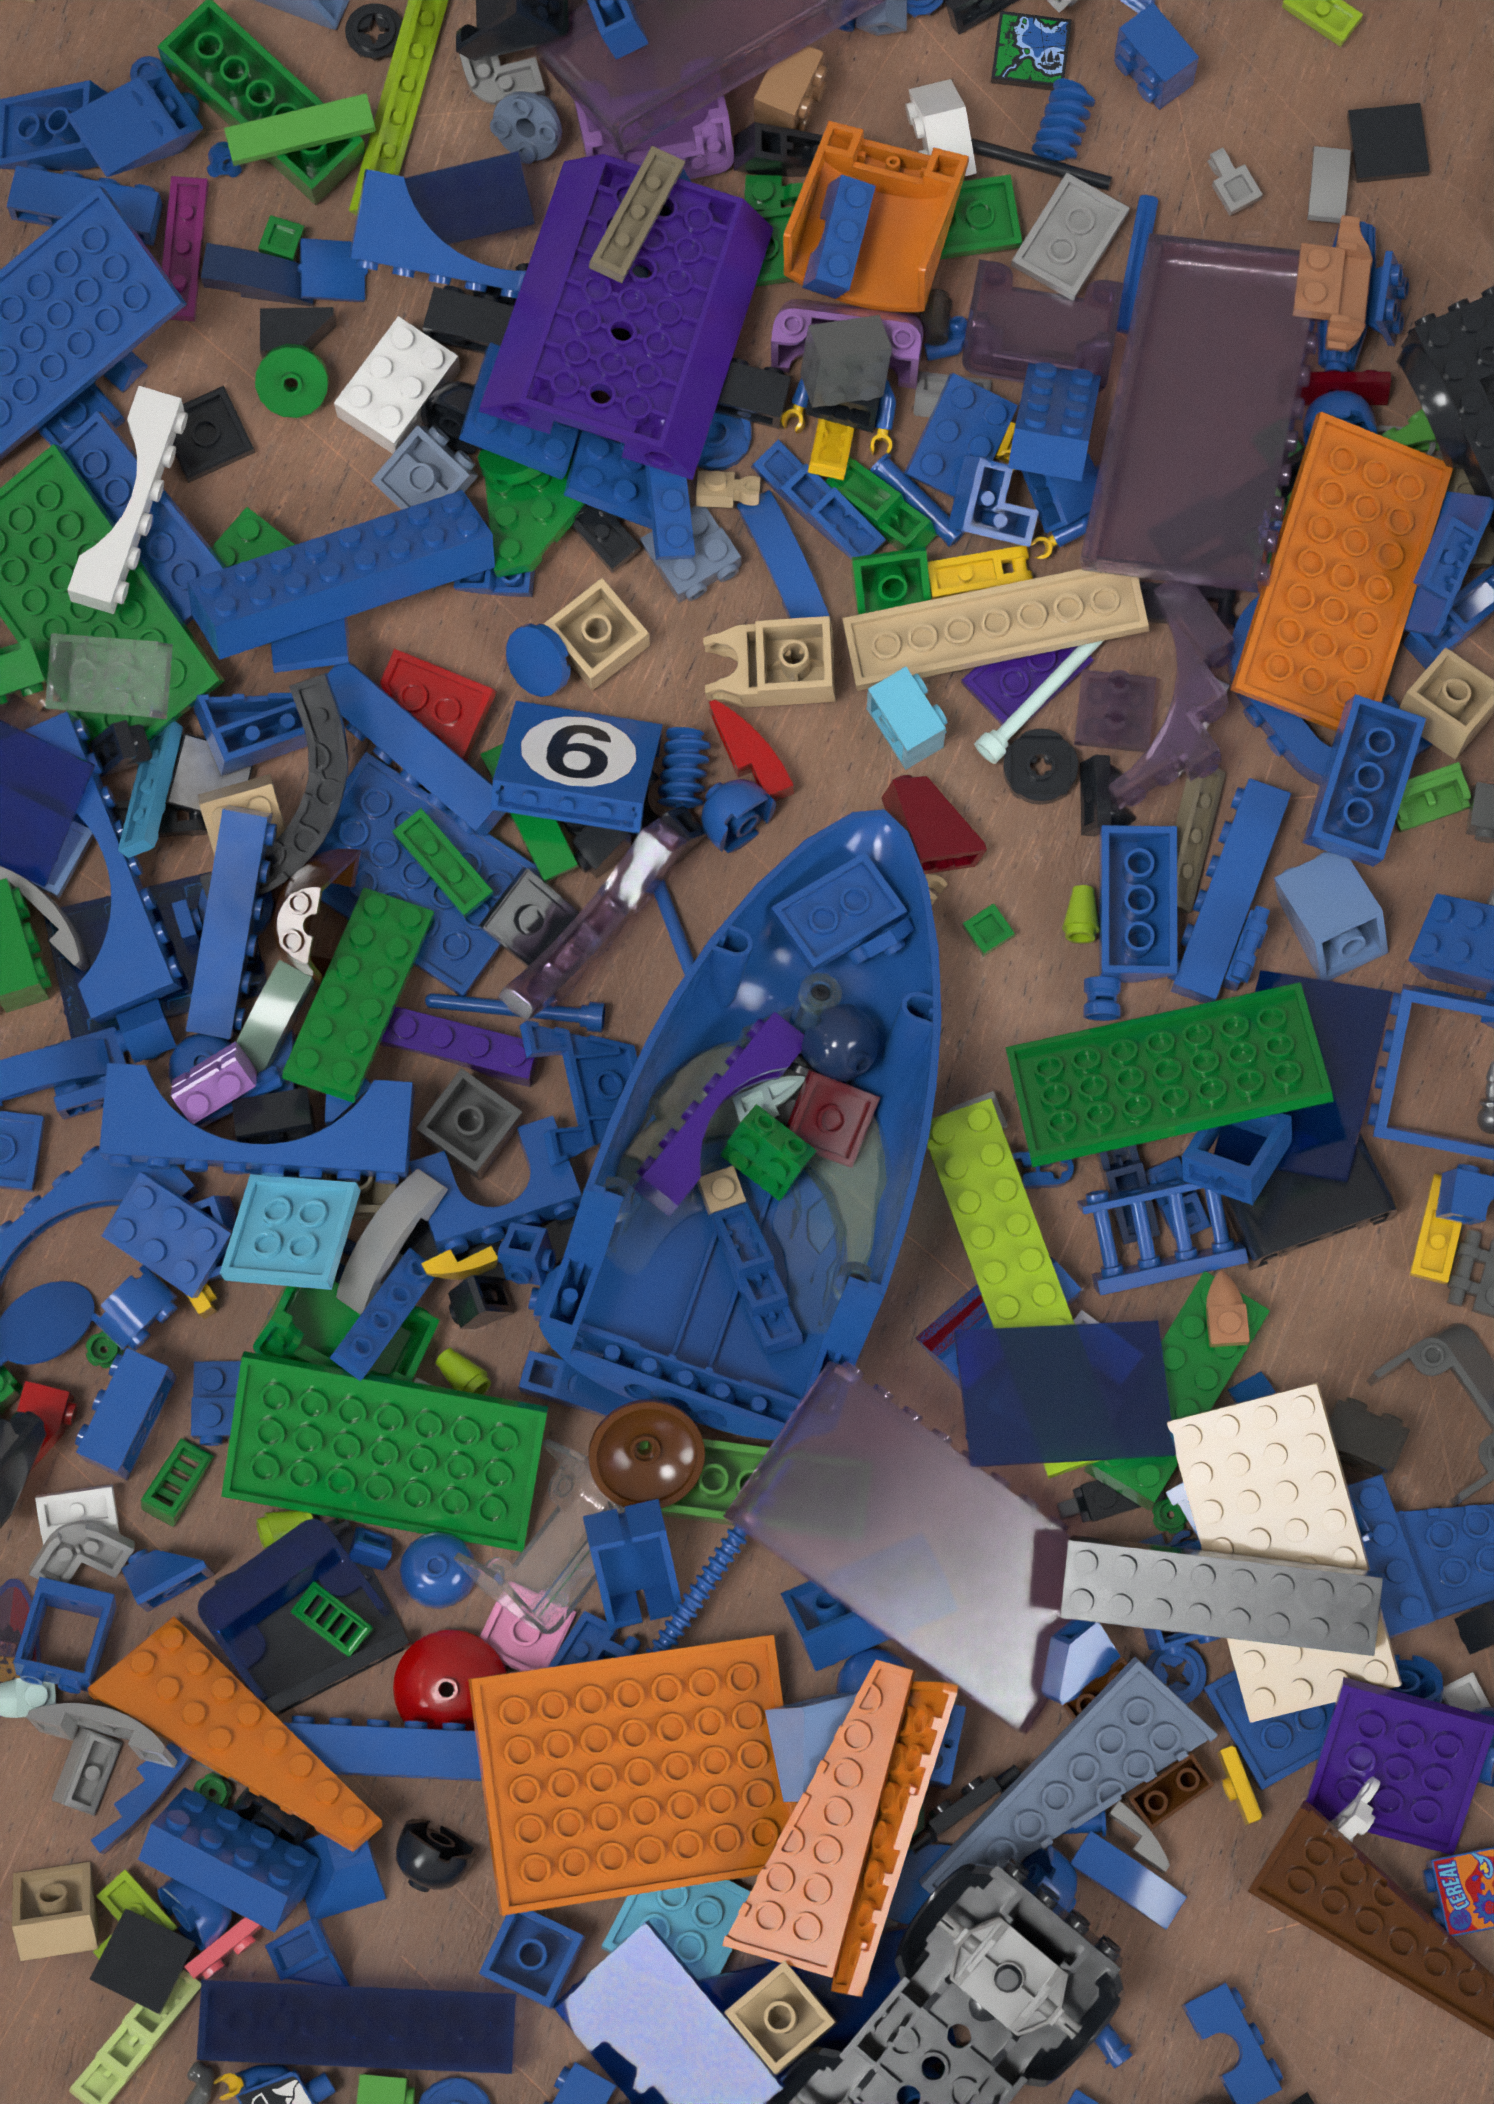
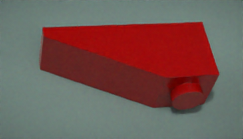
M25 1381L17 1412L25 1413L30 1411L39 1416L44 1422L46 1432L45 1439L33 1464V1469L64 1435L66 1426L73 1425L78 1404L73 1403L74 1396L68 1391Z

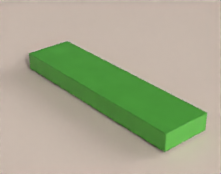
M367 93L224 128L233 166L376 132Z

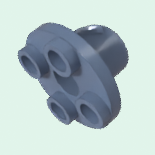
M516 91L506 95L495 107L493 119L490 122L491 132L522 163L531 164L534 161L545 159L559 146L562 138L561 122L557 115L555 104L548 97L537 95L536 93Z

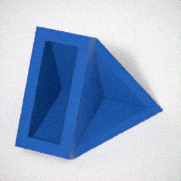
M316 1917L310 1919L265 1945L281 1981L290 1979L353 1991L320 1919Z

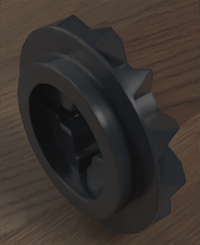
M378 3L363 5L357 8L347 20L345 35L348 45L360 58L365 56L376 61L379 57H390L395 49L402 22L398 14L386 5ZM373 20H376L379 31L384 32V34H379L378 40L373 44L370 35L365 34V32L371 31Z

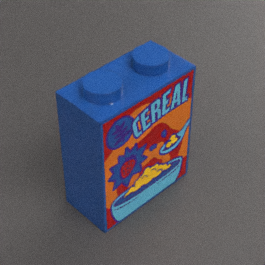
M1494 1847L1426 1861L1427 1869L1422 1870L1423 1882L1426 1892H1433L1436 1908L1431 1909V1917L1452 1937L1494 1929Z

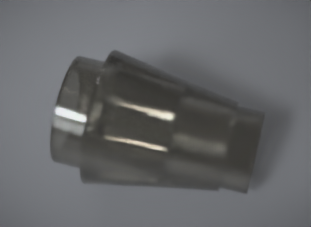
M931 289L924 312H919L926 341L933 346L947 343L953 301L949 294L942 289Z

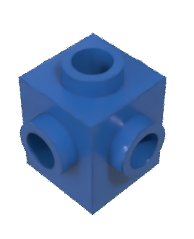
M511 1222L498 1250V1262L502 1263L505 1278L517 1284L524 1285L529 1283L542 1286L547 1272L553 1270L556 1261V1251L551 1247L547 1228Z

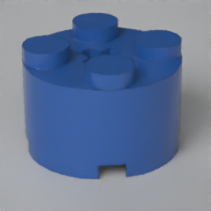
M144 1265L138 1268L143 1273L140 1278L136 1279L130 1275L101 1304V1307L105 1310L101 1317L94 1313L90 1318L123 1351L128 1347L134 1351L138 1350L151 1336L147 1329L156 1320L163 1324L178 1309L173 1303L177 1295Z

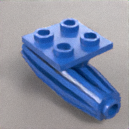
M1363 221L1360 222L1361 233L1369 246L1373 259L1366 311V326L1358 342L1349 351H1330L1325 349L1328 320H1317L1318 364L1325 369V372L1331 370L1350 372V370L1355 369L1368 327L1382 334L1388 346H1395L1397 334H1402L1404 313L1400 312L1402 299H1407L1409 278L1405 277L1403 266L1398 263L1393 251H1385L1384 264L1377 268L1376 228ZM1337 230V233H1336V236H1335V239H1334V242H1333L1332 247H1336V241H1337L1338 230Z

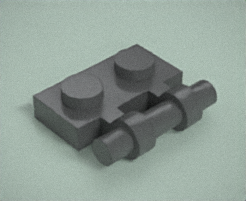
M1467 1230L1464 1243H1459L1457 1256L1460 1258L1455 1275H1451L1447 1287L1450 1289L1447 1303L1462 1307L1465 1294L1475 1297L1471 1312L1494 1318V1237L1491 1239L1489 1250H1482L1479 1248L1482 1234L1477 1231ZM1474 1262L1484 1265L1479 1283L1469 1280Z

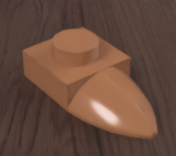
M1221 1270L1209 1288L1206 1301L1209 1346L1248 1345L1250 1339L1246 1304H1243L1242 1296L1236 1284Z

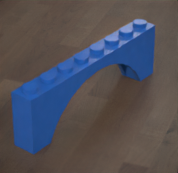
M369 169L365 170L349 258L357 259L356 267L377 271L378 265L383 264L393 266L392 274L414 278L415 271L428 273V281L450 285L451 278L466 281L464 287L466 289L486 292L488 285L502 288L501 296L517 299L526 271L491 267L469 259L443 242L422 219L408 193L403 176ZM636 266L632 271L639 278H647L649 269L644 266Z
M66 711L0 741V782L9 788L41 792L66 803L86 823L101 848L108 868L111 885L110 919L100 952L87 974L78 983V987L90 1018L103 1024L116 1018V1015L183 989L179 977L183 976V971L175 955L170 956L165 943L170 942L169 935L164 924L161 921L157 922L152 909L156 908V902L148 887L143 888L139 875L143 874L139 859L136 855L127 858L118 851L124 823L121 819L117 821L112 809L117 806L115 797L109 786H103L99 774L104 772L97 754L95 752L90 753L86 741L90 739L89 731L82 719L77 720V718Z
M107 1063L99 1154L104 1160H109V1165L116 1167H131L133 1161L147 1162L146 1167L160 1170L170 1169V1164L185 1165V1170L193 1172H207L208 1166L223 1167V1172L228 1174H246V1169L261 1170V1175L270 1177L284 1176V1171L299 1172V1177L306 1179H322V1174H337V1179L341 1181L358 1182L360 1181V1176L376 1177L375 1182L398 1184L399 1178L406 1179L409 1172L415 1088L413 1082L374 1080L364 1096L348 1113L321 1131L289 1142L249 1144L231 1141L210 1134L179 1115L158 1091L146 1065Z
M95 1146L81 1158L82 1164L72 1173L67 1170L59 1175L52 1183L54 1188L43 1198L38 1195L31 1199L23 1208L25 1213L16 1221L8 1220L0 1226V1287L13 1263L38 1236L62 1220L78 1213L97 1208L120 1206L139 1172H147L186 1200H190L198 1193V1190L176 1164H170V1169L166 1170L146 1167L147 1162L132 1161L131 1167L111 1166L108 1164L109 1160H104L99 1154L100 1147Z

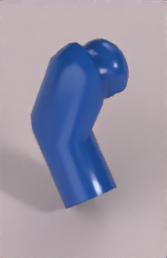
M955 316L951 318L948 322L949 328L942 340L924 343L927 361L955 356L962 352L971 333V328L965 317Z

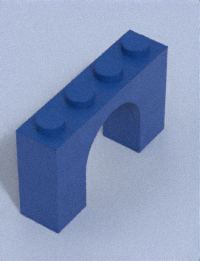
M553 1116L517 1127L519 1142L530 1170V1179L523 1193L506 1205L484 1207L464 1197L457 1187L445 1151L409 1162L411 1174L416 1169H420L448 1188L427 1221L438 1255L451 1249L453 1255H459L468 1250L470 1246L482 1242L485 1244L498 1242L505 1237L511 1222L539 1227L543 1222L553 1219L566 1220L577 1214L582 1195L570 1161L567 1160L550 1167L543 1134L549 1129H558Z

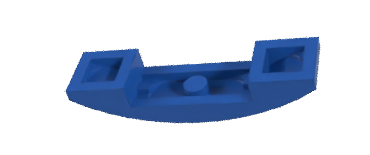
M768 490L759 494V505L736 504L751 539H754L780 594L782 605L788 618L829 616L801 548L771 491Z
M104 1039L55 1045L0 1060V1106H3L2 1101L71 1082H75L76 1085L85 1084L106 1076L107 1063H110Z

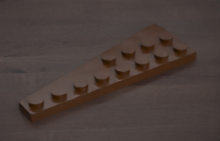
M1304 1800L1254 1878L1248 1892L1494 2040V1975L1316 1808Z

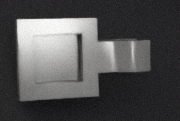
M1223 147L1210 154L1211 159L1207 162L1214 174L1219 177L1213 181L1212 187L1229 216L1262 199L1263 194L1245 164L1235 169Z

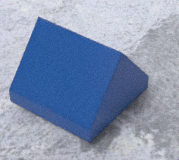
M131 351L103 376L124 393L148 368V365Z
M356 1527L347 1560L384 1571L392 1555V1536Z

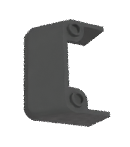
M1460 1323L1450 1324L1419 1341L1374 1371L1366 1380L1370 1386H1373L1409 1361H1411L1419 1373L1429 1377L1438 1376L1450 1369L1490 1426L1493 1433L1487 1436L1478 1448L1479 1461L1488 1474L1450 1500L1453 1507L1494 1481V1361L1474 1332L1468 1326Z

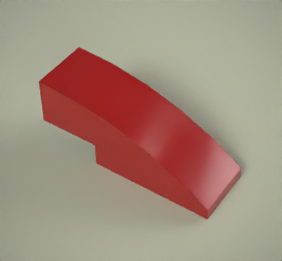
M716 699L710 701L709 713L737 777L740 778L752 773L756 784L764 789L775 801L793 795L794 785L784 765L764 738L736 712Z

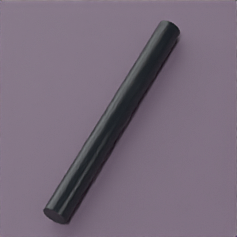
M971 139L973 154L1064 178L1065 174L1069 173L1090 186L1109 190L1112 176L978 139Z

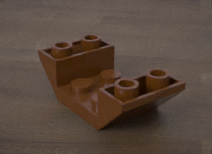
M1124 1657L1112 1664L1110 1670L1105 1675L1095 1678L1086 1685L1076 1699L1062 1705L1071 1722L1128 1664ZM1192 1753L1188 1754L1189 1756L1178 1762L1176 1760L1157 1772V1777L1147 1783L1143 1781L1122 1795L1150 1831L1214 1786Z

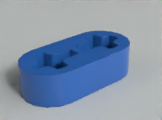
M1029 1152L1012 1154L1014 1161L1021 1162L1023 1168H1035V1172L1025 1173L1022 1183L1025 1189L1062 1187L1070 1181L1073 1175L1074 1165L1072 1159L1059 1162L1060 1166L1067 1168V1171H1063L1061 1177L1055 1179L1052 1172H1040V1168L1051 1167L1052 1163L1032 1167Z

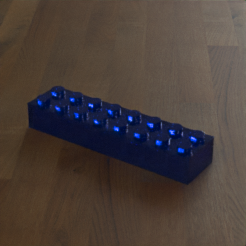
M201 1980L196 2060L514 2074L518 1994Z

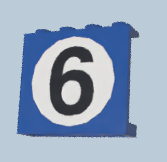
M516 701L493 778L490 810L640 834L644 801L655 757H659L663 724Z

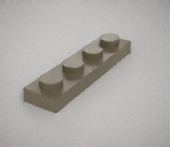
M651 146L590 260V269L623 283L684 168V160Z
M1191 759L1175 824L1177 826V912L1179 913L1192 912L1226 774L1223 770L1203 759Z

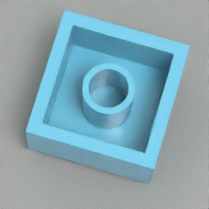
M907 667L900 669L868 688L866 708L905 770L944 747L946 734L944 725L948 723L941 708L937 704L931 706L924 695L928 693V690L921 677L917 673L912 675Z

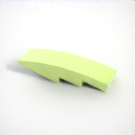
M183 1970L161 2015L136 2003L122 2020V2024L97 2052L95 2059L70 2087L69 2092L84 2104H110L180 2017L203 1984L193 1979L188 1972Z

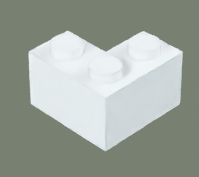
M949 79L909 89L911 102L906 103L905 108L909 124L914 127L916 138H922L924 150L918 152L931 156L935 147L969 156L965 176L976 174L966 106L952 80Z

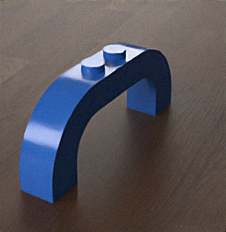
M1260 594L1249 603L1240 615L1230 640L1227 664L1231 684ZM1235 692L1245 707L1243 713L1247 720L1255 728L1260 726L1268 736L1266 742L1273 753L1278 757L1283 755L1300 775L1320 786L1332 747L1320 741L1301 717Z

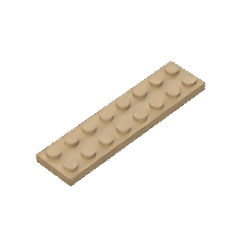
M1134 558L842 618L857 691L874 686L904 667H907L912 675L917 673L921 678L1149 631Z

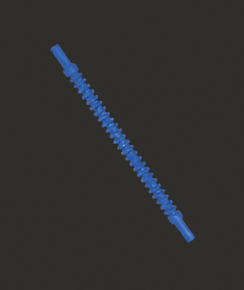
M783 1454L763 1485L755 1487L751 1493L753 1500L745 1502L747 1509L739 1511L741 1518L733 1520L735 1527L727 1529L728 1537L726 1539L721 1538L722 1546L720 1548H714L716 1555L708 1557L710 1564L702 1566L704 1573L696 1575L697 1583L689 1585L691 1592L683 1594L685 1601L677 1603L679 1610L671 1612L673 1619L665 1621L666 1629L658 1631L660 1638L652 1640L654 1647L652 1649L647 1648V1653L669 1650L673 1644H679L677 1637L679 1635L684 1636V1627L691 1626L690 1618L698 1616L695 1611L697 1608L702 1609L704 1607L702 1600L704 1598L710 1599L709 1590H716L714 1583L716 1580L722 1581V1576L720 1575L722 1571L728 1572L729 1568L726 1565L728 1562L733 1563L735 1561L733 1554L735 1552L741 1553L739 1546L741 1543L747 1544L745 1539L747 1534L753 1535L752 1526H759L758 1517L766 1516L764 1509L766 1507L771 1508L776 1501L775 1493L795 1465V1461Z

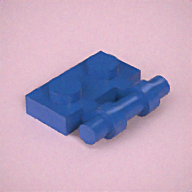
M1256 906L1254 911L1250 910L1222 987L1236 991L1240 981L1248 983L1257 957L1254 955L1257 948H1261L1268 930V925L1266 924L1270 913L1268 909Z
M583 1611L548 1667L600 1660L604 1656L614 1658L635 1655L641 1646V1642L632 1636H628L622 1646L615 1643L614 1640L618 1635V1629L609 1630L606 1621Z

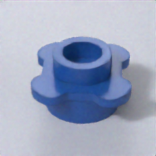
M218 142L211 147L208 152L210 165L207 167V172L211 177L215 178L219 175L236 177L241 173L242 168L240 165L233 166L228 142Z

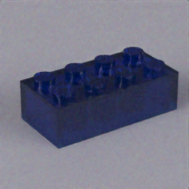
M518 151L404 177L408 193L420 216L429 228L446 244L535 224Z

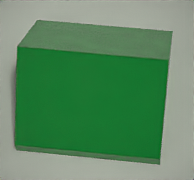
M926 547L852 557L851 576L858 615L931 600Z

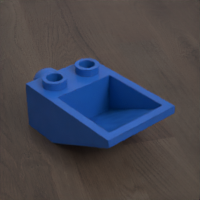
M164 69L139 76L67 116V119L106 177L182 153L204 129L196 117L200 110L197 97L189 92L180 93Z

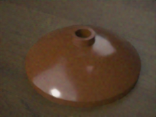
M654 1399L632 1401L610 1412L595 1429L588 1451L589 1467L595 1484L608 1499L624 1508L625 1506L659 1499L661 1508L676 1503L694 1487L701 1475L705 1460L704 1442L700 1430L693 1419L679 1407ZM641 1441L650 1442L649 1447L643 1450L638 1449L637 1445Z

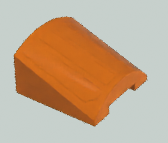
M829 121L784 231V275L803 285L810 254L819 245L825 228V221L819 218L827 186L843 174L876 187L850 290L834 300L879 311L924 312L967 170L969 156L935 147L930 156L864 139V129Z

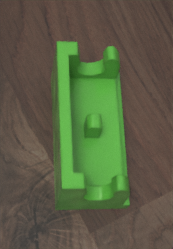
M1459 762L1407 780L1395 820L1399 833L1470 808L1468 799L1471 798V794Z

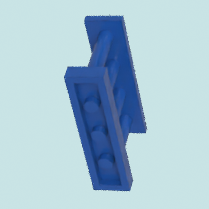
M1178 1178L1110 1194L1108 1190H1096L1085 1194L1086 1199L1077 1201L1078 1209L1083 1214L1093 1213L1103 1266L1100 1268L1101 1272L1091 1274L1094 1289L1101 1296L1200 1274L1204 1271L1209 1272L1249 1263L1246 1248L1239 1241L1234 1242V1239L1229 1238L1221 1194L1204 1188L1214 1242L1211 1243V1248L1198 1251L1197 1247L1192 1246L1182 1193L1202 1189V1187L1185 1182L1183 1178ZM1167 1196L1177 1250L1174 1251L1175 1256L1160 1259V1255L1155 1254L1145 1201ZM1130 1205L1141 1258L1137 1259L1138 1264L1123 1267L1122 1263H1118L1108 1209Z

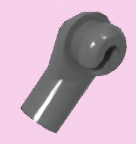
M196 2061L187 2073L188 2080L195 2082L196 2085L184 2104H207L211 2097L215 2072L210 2065L207 2067L203 2062Z

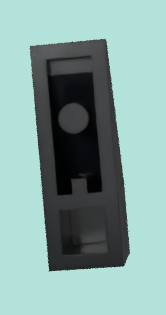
M754 122L734 136V171L755 175L806 177L823 135Z

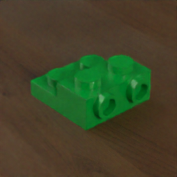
M756 1104L740 1122L720 1156L758 1184L763 1190L771 1194L778 1201H781L817 1150Z

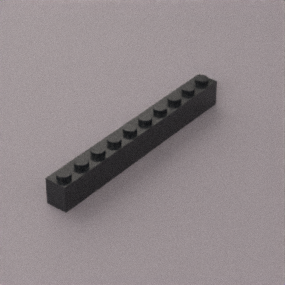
M447 285L444 288L434 286L423 324V333L438 343L485 354L490 342L501 346L514 306L502 304L498 298L482 294L479 297L467 295L462 289L455 286ZM611 331L612 335L618 340L625 341L631 338L629 331H622L621 333ZM732 358L714 413L738 419L742 418L753 423L779 429L790 390L791 376L785 375L784 371L775 367H765L763 370L749 366L750 364L745 360Z

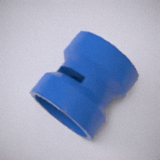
M1107 976L1085 978L1084 993L1087 995V1002L1083 1006V1018L1094 1021L1120 1019L1121 1006L1117 1003V995L1121 993V980Z

